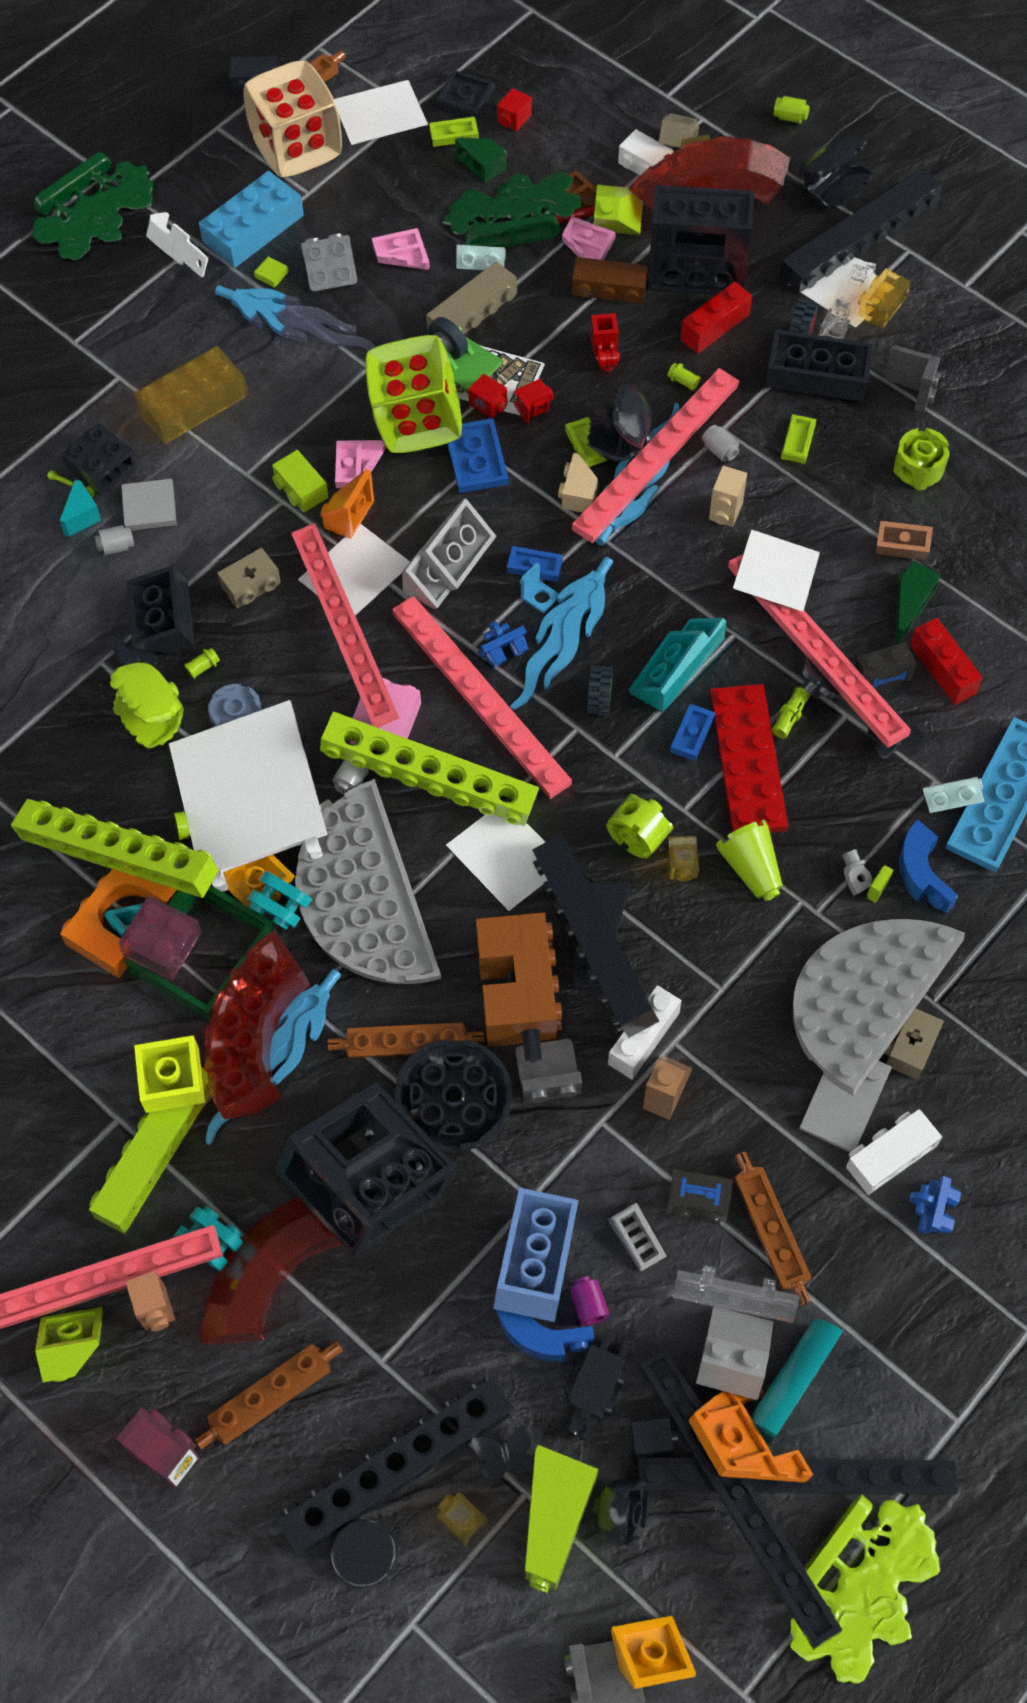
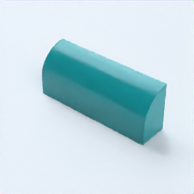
M813 1319L753 1411L750 1418L762 1438L769 1444H772L843 1332L842 1329L827 1321Z

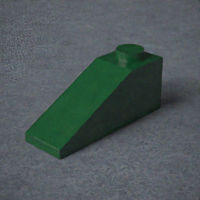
M913 561L908 569L903 568L897 578V582L900 584L896 602L895 643L900 645L937 590L941 574L916 561Z

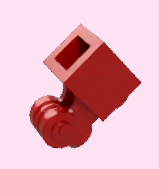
M616 313L591 315L593 354H596L595 361H597L600 369L605 372L617 367L620 359Z

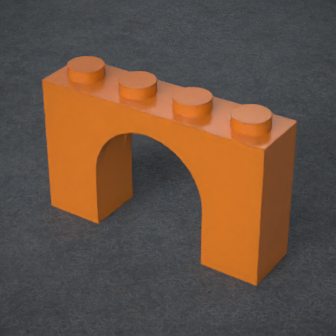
M112 869L107 876L105 875L99 880L96 890L92 895L82 901L79 911L75 916L64 923L60 935L65 945L117 978H120L127 969L124 961L131 954L133 948L132 945L103 927L104 916L108 908L115 901L127 896H140L151 902L155 899L168 905L179 890Z

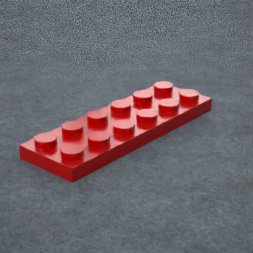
M764 684L711 689L710 698L712 711L715 712L714 723L732 832L754 822H757L758 826H760L762 820L766 821L770 833L787 831L788 821Z

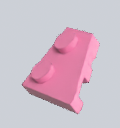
M573 216L562 234V241L578 257L604 260L615 239L614 231Z
M418 228L372 238V246L378 263L425 270L430 269L429 260Z
M383 440L337 441L336 488H343L365 469L372 472L386 449Z

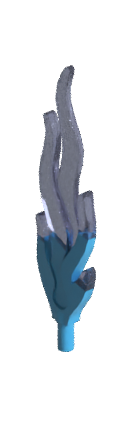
M220 285L216 288L215 294L231 300L232 304L240 310L250 323L262 328L263 322L260 319L262 318L273 331L283 337L307 342V335L301 332L304 331L332 346H360L369 351L376 347L372 342L363 337L344 335L327 329L322 323L343 333L356 332L355 325L345 324L322 309L298 306L300 304L299 298L291 297L272 289H237L233 291Z

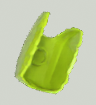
M133 663L114 670L110 676V685L118 691L113 702V711L121 717V722L125 724L126 730H129L131 735L137 736V743L144 745L148 749L157 745H163L167 740L172 739L174 733L178 731V727L181 725L184 711L177 697L179 692L173 682L168 683L157 669L147 663Z

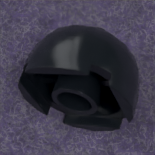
M620 1478L611 1481L602 1490L600 1496L597 1495L595 1497L592 1511L596 1515L597 1525L601 1533L608 1540L629 1547H635L639 1543L641 1537L636 1536L639 1525L641 1528H645L649 1513V1492L643 1490V1487L647 1485L646 1482Z

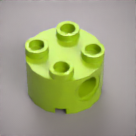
M919 428L905 433L901 438L893 470L903 482L917 490H925L927 486L937 483L943 476L950 451L948 450V441L941 433L929 428H925V431H918Z
M630 794L606 824L609 834L620 846L624 842L629 846L626 851L639 858L646 859L655 852L673 829V825L661 813L662 807L658 802L653 799L646 801L634 794Z

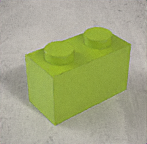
M298 450L272 465L274 471L272 479L279 490L283 489L287 493L290 503L293 506H298L303 513L329 498L327 483Z

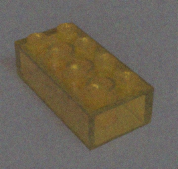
M218 346L213 347L134 393L138 412L165 444L248 396L245 377Z

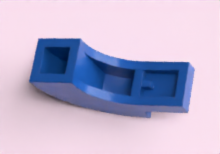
M917 820L910 828L900 853L899 870L905 888L916 902L926 896L933 907L941 909L946 914L953 908L958 894L931 870L928 863V855L934 850L939 837Z
M496 1310L499 1323L508 1339L519 1350L536 1359L549 1362H564V1349L570 1348V1352H582L588 1350V1346L594 1343L592 1326L551 1330L538 1324L532 1317Z

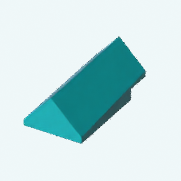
M691 618L681 631H670L628 692L663 712L724 641L726 620L724 618Z

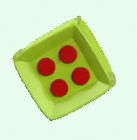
M438 336L412 337L380 345L367 352L365 366L368 395L377 428L385 446L391 453H408L450 443L461 437L462 420L458 392L454 384V375L447 352Z

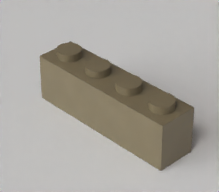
M496 261L426 315L427 328L436 318L444 317L460 327L463 334H465L470 329L477 327L488 315L494 314L505 302L514 298L517 294V277Z

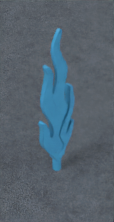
M678 403L674 404L671 417L649 433L651 437L648 443L680 410ZM633 457L619 463L614 479L633 460ZM670 460L641 492L663 476L668 469ZM653 485L648 488L638 500L634 501V498L595 540L596 543L604 545L611 532H616L622 526L641 516L651 498L657 493L658 486Z
M609 557L603 558L596 571L592 570L587 576L574 581L559 593L557 601L561 604L547 613L542 620L535 638L536 643L539 644L543 640L550 626H552L551 634L543 647L528 661L524 691L510 705L511 710L521 707L533 696L539 674L551 658L558 654V658L545 674V690L549 689L551 680L571 662L578 649L581 622L588 611L591 613L586 622L585 636H591L595 624L604 611L605 575L613 563Z
M332 969L320 985L315 984L310 989L298 993L280 1004L270 1019L258 1030V1034L264 1037L273 1032L286 1020L284 1025L276 1032L249 1048L237 1062L227 1086L215 1097L217 1103H222L231 1098L246 1074L250 1073V1077L241 1093L213 1117L207 1130V1145L212 1144L218 1129L223 1123L247 1110L255 1103L265 1081L277 1066L287 1060L273 1076L272 1080L275 1085H278L294 1070L304 1053L310 1026L311 1040L316 1041L325 1023L326 1005L330 997L329 991L341 977L337 970Z

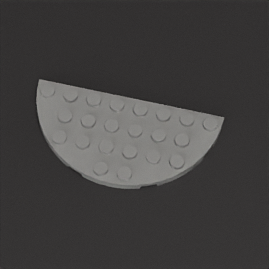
M375 779L360 784L344 793V797L336 801L331 807H326L322 812L328 834L317 838L322 851V857L312 859L306 849V844L303 843L298 855L295 885L297 889L312 898L307 909L299 906L304 922L314 940L333 960L358 975L393 984H416L441 979V973Z
M891 919L866 923L848 929L823 944L803 967L794 991V1026L801 1047L809 1060H813L824 1071V1076L829 1081L853 1096L961 945L965 933L949 926L928 921Z

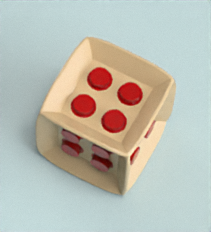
M304 60L291 62L264 72L245 83L244 102L250 130L263 157L279 177H290L333 160L341 153L342 136L337 107L326 84L309 62Z

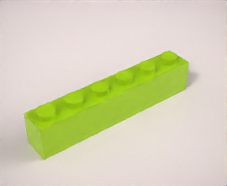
M201 1067L206 1103L217 1085V1080L214 1073ZM205 1103L154 1111L148 1115L145 1114L141 1118L133 1140L129 1139L126 1142L120 1161L109 1169L105 1185L101 1191H96L91 1198L89 1211L95 1219L123 1234L127 1232Z

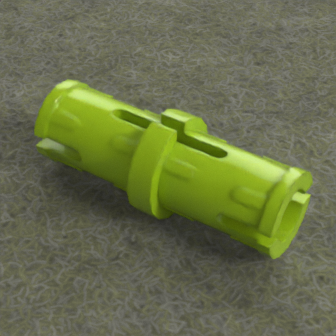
M796 687L788 703L782 706L781 714L771 729L776 737L786 739L793 724L801 718V711L810 698V695L804 688Z

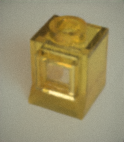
M696 836L668 837L669 878L679 881L697 878L699 863Z
M460 1492L455 1497L449 1494L437 1507L441 1511L437 1515L438 1520L465 1547L470 1543L471 1536L480 1526L484 1528L488 1523L487 1518Z

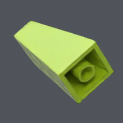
M540 1445L536 1448L534 1458L525 1579L529 1580V1586L533 1589L547 1593L549 1589L556 1591L596 1483L598 1469Z

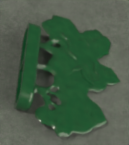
M103 152L94 154L37 195L33 203L36 211L43 216L49 215L55 210L56 213L52 217H39L35 219L33 224L34 230L30 235L41 244L58 242L60 257L70 258L71 260L80 259L90 250L92 237H98L104 242L121 240L119 227L122 225L123 217L118 214V210L120 208L137 210L152 205L153 196L151 193L153 191V182L148 178L150 171L147 170L146 166L136 167L128 161H121L114 168V175L104 176L110 170L111 160ZM121 175L122 178L118 179L115 176ZM111 180H114L120 184L119 186H109L105 181L109 183ZM97 181L99 183L98 192L92 196H85L82 191ZM102 186L107 187L106 191L102 190ZM76 195L78 196L73 207L62 206ZM61 213L66 216L65 219L60 218Z
M565 172L547 175L537 184L531 183L528 176L515 173L509 179V183L503 184L498 189L499 195L497 197L491 198L482 191L466 190L459 196L458 200L449 206V214L443 217L442 223L450 225L452 232L457 235L466 233L465 242L468 246L502 248L555 237L559 233V221L557 217L551 214L569 217L574 213L575 209L582 207L579 195L565 192L574 180L572 177L567 176ZM545 207L546 211L541 213V208ZM530 214L533 215L532 217L523 218V217H525V216H527V215H530ZM493 216V220L489 221L488 218ZM475 217H483L486 220V223H478L475 220ZM508 217L511 219L510 221L492 224L498 218ZM472 221L474 225H469L468 222Z

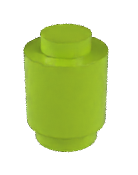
M787 96L777 98L774 107V117H779V120L798 124L807 119L809 106L806 105V100Z

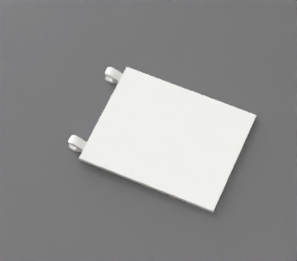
M290 700L169 743L193 848L195 851L201 849L210 853L219 869L212 882L215 888L222 892L228 890L223 872L303 843L306 844V849L312 859L322 857V851L317 838L328 834Z

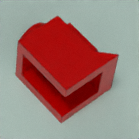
M541 379L535 380L514 391L519 399L514 402V406L527 425L532 416L536 417L548 411L550 401L554 399L551 388L545 386Z

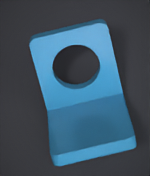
M535 563L520 580L521 599L540 612L546 613L557 601L559 593L540 581V564ZM539 592H545L550 598L545 603H539L534 597Z

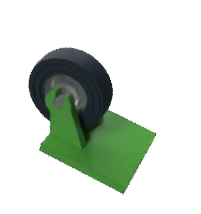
M438 317L427 328L428 335L438 336L445 347L454 375V384L467 392L483 373L490 377L503 364L502 359L465 337L462 329L447 318Z

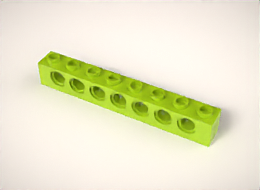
M336 712L332 713L321 738L320 751L324 752L328 757L334 759L341 758L349 761L355 767L371 769L382 777H392L402 781L403 784L409 787L417 786L427 790L431 795L452 799L458 805L474 807L485 815L501 817L512 825H526L539 790L537 786ZM352 740L355 741L357 744L348 745L345 742ZM372 750H379V751H381L383 754H381V755H375V754H373L371 751H372ZM404 759L408 764H400L397 760ZM431 769L434 773L426 774L422 770ZM455 778L459 780L460 783L454 784L451 783L448 779ZM474 788H482L486 792L478 793ZM507 797L511 802L505 803L500 798Z
M27 799L11 824V827L23 841L201 898L204 897L219 872L218 867L213 861V856L204 850L199 849L195 851L179 842L172 844L156 835L151 837L143 835L136 829L129 828L127 830L111 821L101 822L88 814L83 816L75 814L66 807L59 809L43 800L37 802Z

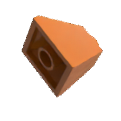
M365 469L336 492L329 503L324 504L321 510L324 529L352 539L374 502L370 470Z

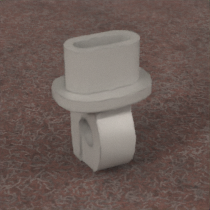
M855 849L842 855L846 864L844 875L853 895L870 887L872 883L871 873L864 867L863 864L866 862L865 860H860L857 850ZM858 876L862 877V882L858 881Z

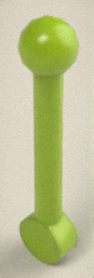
M51 470L47 474L50 480L56 479L73 487L74 482L57 475L55 471ZM89 486L85 487L89 495L93 497L95 491Z

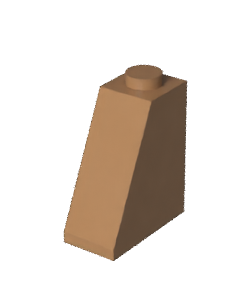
M666 1056L658 1059L646 1085L643 1109L670 1120L692 1071V1067Z

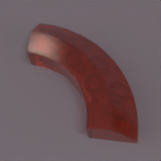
M714 137L711 140L702 142L699 140L689 143L672 154H666L663 156L664 159L653 167L647 168L630 186L629 190L651 210H653L655 185L754 191V198L768 205L783 186L791 158L766 143L763 144L749 138Z
M274 930L245 954L247 957L237 969H232L230 979L223 990L219 991L214 1001L210 1024L206 1027L204 1041L206 1062L204 1065L209 1081L208 1087L214 1103L224 1120L258 1114L281 1098L274 1083L270 1066L272 1038L285 1010L297 996L311 986L303 970Z
M299 1197L276 1208L258 1221L241 1238L243 1244L236 1252L231 1250L226 1258L228 1262L218 1272L206 1303L202 1322V1345L263 1341L266 1315L271 1298L279 1284H282L287 1276L298 1266L297 1264L312 1254L316 1255L327 1249L343 1246Z

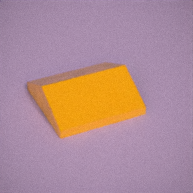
M269 855L223 872L228 890L247 907L251 904L247 898L252 890L261 893L266 886L259 881L264 871L272 873L289 884L295 878L274 855ZM275 892L271 900L277 902L282 895Z
M672 1616L612 1627L611 1634L619 1670L633 1689L695 1677L696 1671Z

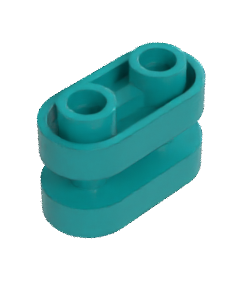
M264 871L259 881L266 886L261 893L252 890L247 898L251 902L249 908L262 916L265 912L274 917L272 921L285 930L289 926L295 928L301 918L294 914L298 906L307 909L312 898L272 873ZM275 892L289 899L285 907L271 900Z
M207 1206L203 1209L196 1207L190 1214L189 1218L195 1223L190 1230L181 1226L173 1235L178 1237L213 1225L216 1227L222 1254L227 1248L235 1253L243 1244V1241L240 1239L242 1233L230 1223L224 1226L217 1221L219 1216ZM220 1257L206 1263L220 1272L228 1261L224 1257Z

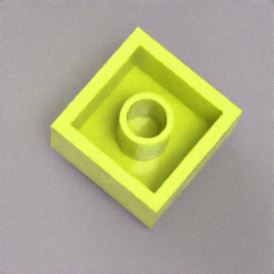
M194 1035L134 1045L140 1102L146 1113L205 1103L199 1047Z

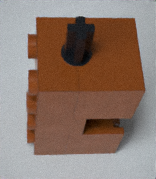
M545 913L476 919L481 981L508 978V983L483 985L487 1046L523 1044L525 1062L536 1063V1061L542 1060L540 1042L556 1041L557 1030H562L561 1003L555 1002L554 993H559L558 976H552L551 966H556L555 950L552 948L551 922L546 923Z

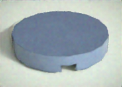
M230 684L218 689L212 695V700L208 704L210 720L215 727L262 710L258 694L252 688L243 687L241 684Z

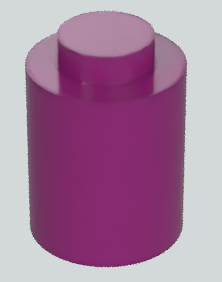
M589 1276L575 1280L573 1282L574 1286L569 1289L581 1326H590L610 1317L598 1280H591Z

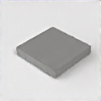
M172 479L122 484L125 527L130 526L131 531L177 525Z

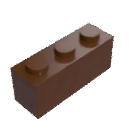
M576 257L572 278V295L643 304L647 285L648 265Z

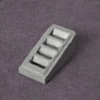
M637 1203L607 1219L640 1272L666 1257L664 1250ZM632 1216L635 1221L623 1227L621 1222ZM639 1226L641 1232L630 1238L627 1233ZM646 1237L648 1242L636 1249L633 1244ZM652 1247L655 1252L642 1260L639 1254Z

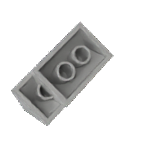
M466 498L461 500L402 571L403 594L409 597L414 596L419 602L433 609H437L451 590L458 589L496 537Z

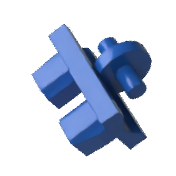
M495 620L490 622V631L484 633L483 636L486 641L492 638L495 640L482 645L478 654L481 659L486 657L493 668L506 662L507 659L502 649L507 646L511 649L514 657L524 654L528 650L524 638L527 633L524 626L504 635V632L510 630L507 623L499 626Z
M942 1176L940 1180H930L928 1185H921L920 1192L910 1193L909 1201L917 1205L915 1214L920 1215L918 1232L923 1234L931 1232L947 1234L952 1232L955 1220L953 1217L944 1214L945 1206L950 1208L956 1207L959 1203L961 1192L950 1186V1178Z

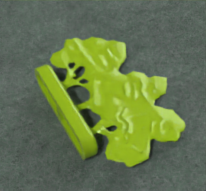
M860 1494L848 1507L804 1567L822 1598L831 1608L832 1614L843 1631L813 1650L793 1618L790 1622L791 1634L794 1639L790 1643V1648L806 1661L830 1655L831 1667L839 1682L851 1681L855 1684L865 1680L874 1663L872 1655L873 1639L880 1638L890 1645L912 1639L910 1625L905 1620V1615L908 1612L907 1600L898 1593V1585L903 1581L924 1582L940 1572L939 1557L935 1552L936 1540L934 1531L924 1524L925 1513L920 1509L919 1504L904 1507L895 1500L884 1501L878 1512L879 1526L865 1531L862 1529L861 1524L871 1512L873 1505L866 1497ZM885 1524L892 1528L890 1532L882 1530ZM877 1535L889 1537L890 1544L887 1546H877L870 1542V1538L876 1541ZM851 1538L863 1543L865 1550L864 1560L856 1568H849L838 1558ZM869 1547L875 1549L874 1557L870 1556L868 1552ZM832 1564L840 1570L837 1590L834 1593L821 1590L817 1586Z

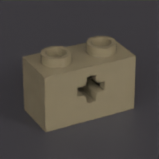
M668 114L662 120L658 143L686 149L694 140H697L699 126L696 125L697 119Z
M262 547L217 573L221 588L236 608L251 603L256 597L265 592L272 591L281 583L278 568Z
M915 1008L899 1030L900 1033L897 1040L893 1039L885 1050L884 1054L889 1056L886 1064L891 1066L892 1069L918 1080L944 1021ZM910 1039L915 1041L914 1045L909 1044Z

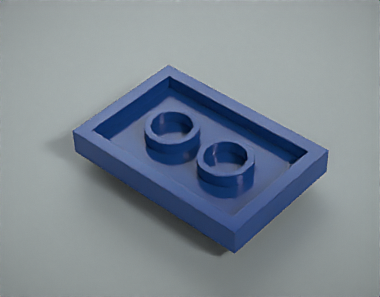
M493 418L462 424L461 437L447 443L459 493L509 485V478Z

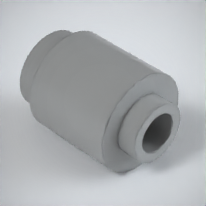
M712 425L702 437L705 447L723 462L734 459L739 452V441L722 427Z
M123 525L98 530L99 536H95L98 552L103 551L104 556L128 551L130 547H134L130 526L123 528Z
M344 760L332 779L335 789L344 795L347 791L362 784L369 772L368 768H358L349 761Z

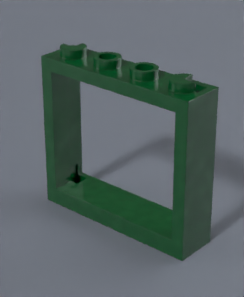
M210 885L202 898L203 900L260 934L207 1005L146 969L181 923L180 921L161 913L124 962L129 973L212 1023L217 1016L220 1017L225 1012L231 996L237 994L242 989L245 983L244 979L248 973L255 971L259 966L261 956L265 950L273 947L277 940V930L273 921ZM178 891L167 906L187 915L201 897Z

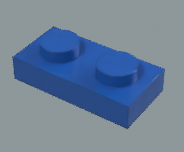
M512 546L507 564V573L523 576L535 563L540 564V579L558 582L563 555Z
M690 704L671 745L670 752L696 761L715 718V712Z

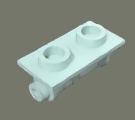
M457 245V268L485 270L496 261L504 267L506 250L501 247Z
M978 777L923 788L930 813L984 802L981 791L983 784L981 778L978 779Z

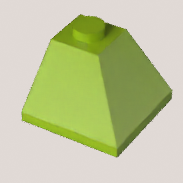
M597 185L593 224L618 234L640 236L644 189Z
M102 1307L41 1317L35 1352L43 1382L64 1381L67 1378L74 1377L99 1345L103 1317Z

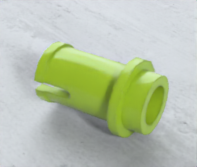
M674 363L668 372V377H670L672 382L677 381L692 391L696 389L701 379L700 376L683 368L681 363Z
M212 648L208 650L203 649L204 653L189 663L184 664L193 679L210 667L217 666L216 663L220 659Z

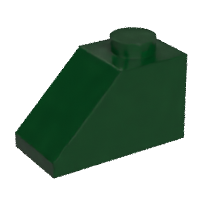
M465 137L455 139L456 157L484 183L507 170V153L502 146H498L492 139Z

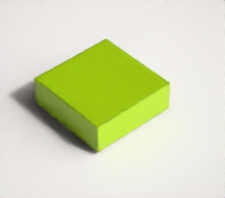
M267 257L254 272L255 278L275 288L288 273V266Z
M882 866L870 885L867 899L875 903L877 902L890 881L893 869Z

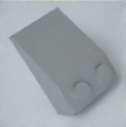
M877 1061L853 1096L829 1081L823 1073L799 1129L851 1153L861 1139L892 1067Z
M713 1306L696 1384L758 1400L769 1357L773 1322Z

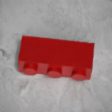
M736 282L732 283L682 321L681 340L697 354L750 315L752 295Z
M935 618L915 628L910 643L911 648L954 705L977 694L983 677L939 619Z

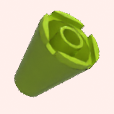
M765 820L761 821L760 826H758L757 822H754L728 834L729 841L724 844L722 840L716 843L718 851L757 899L764 898L765 901H768L780 895L779 889L783 885L769 827Z

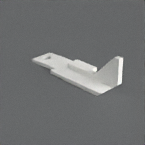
M167 212L150 215L146 237L180 265L185 262L199 276L204 277L209 258L189 241L190 236L176 224H172L171 231L166 228L169 218ZM198 260L202 263L201 267L198 264Z

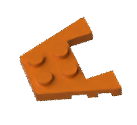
M762 1388L760 1390L758 1400L764 1394ZM722 1391L696 1411L688 1420L720 1476L806 1482L813 1475L799 1450L775 1457L772 1455L743 1406L745 1403L756 1401L755 1399Z

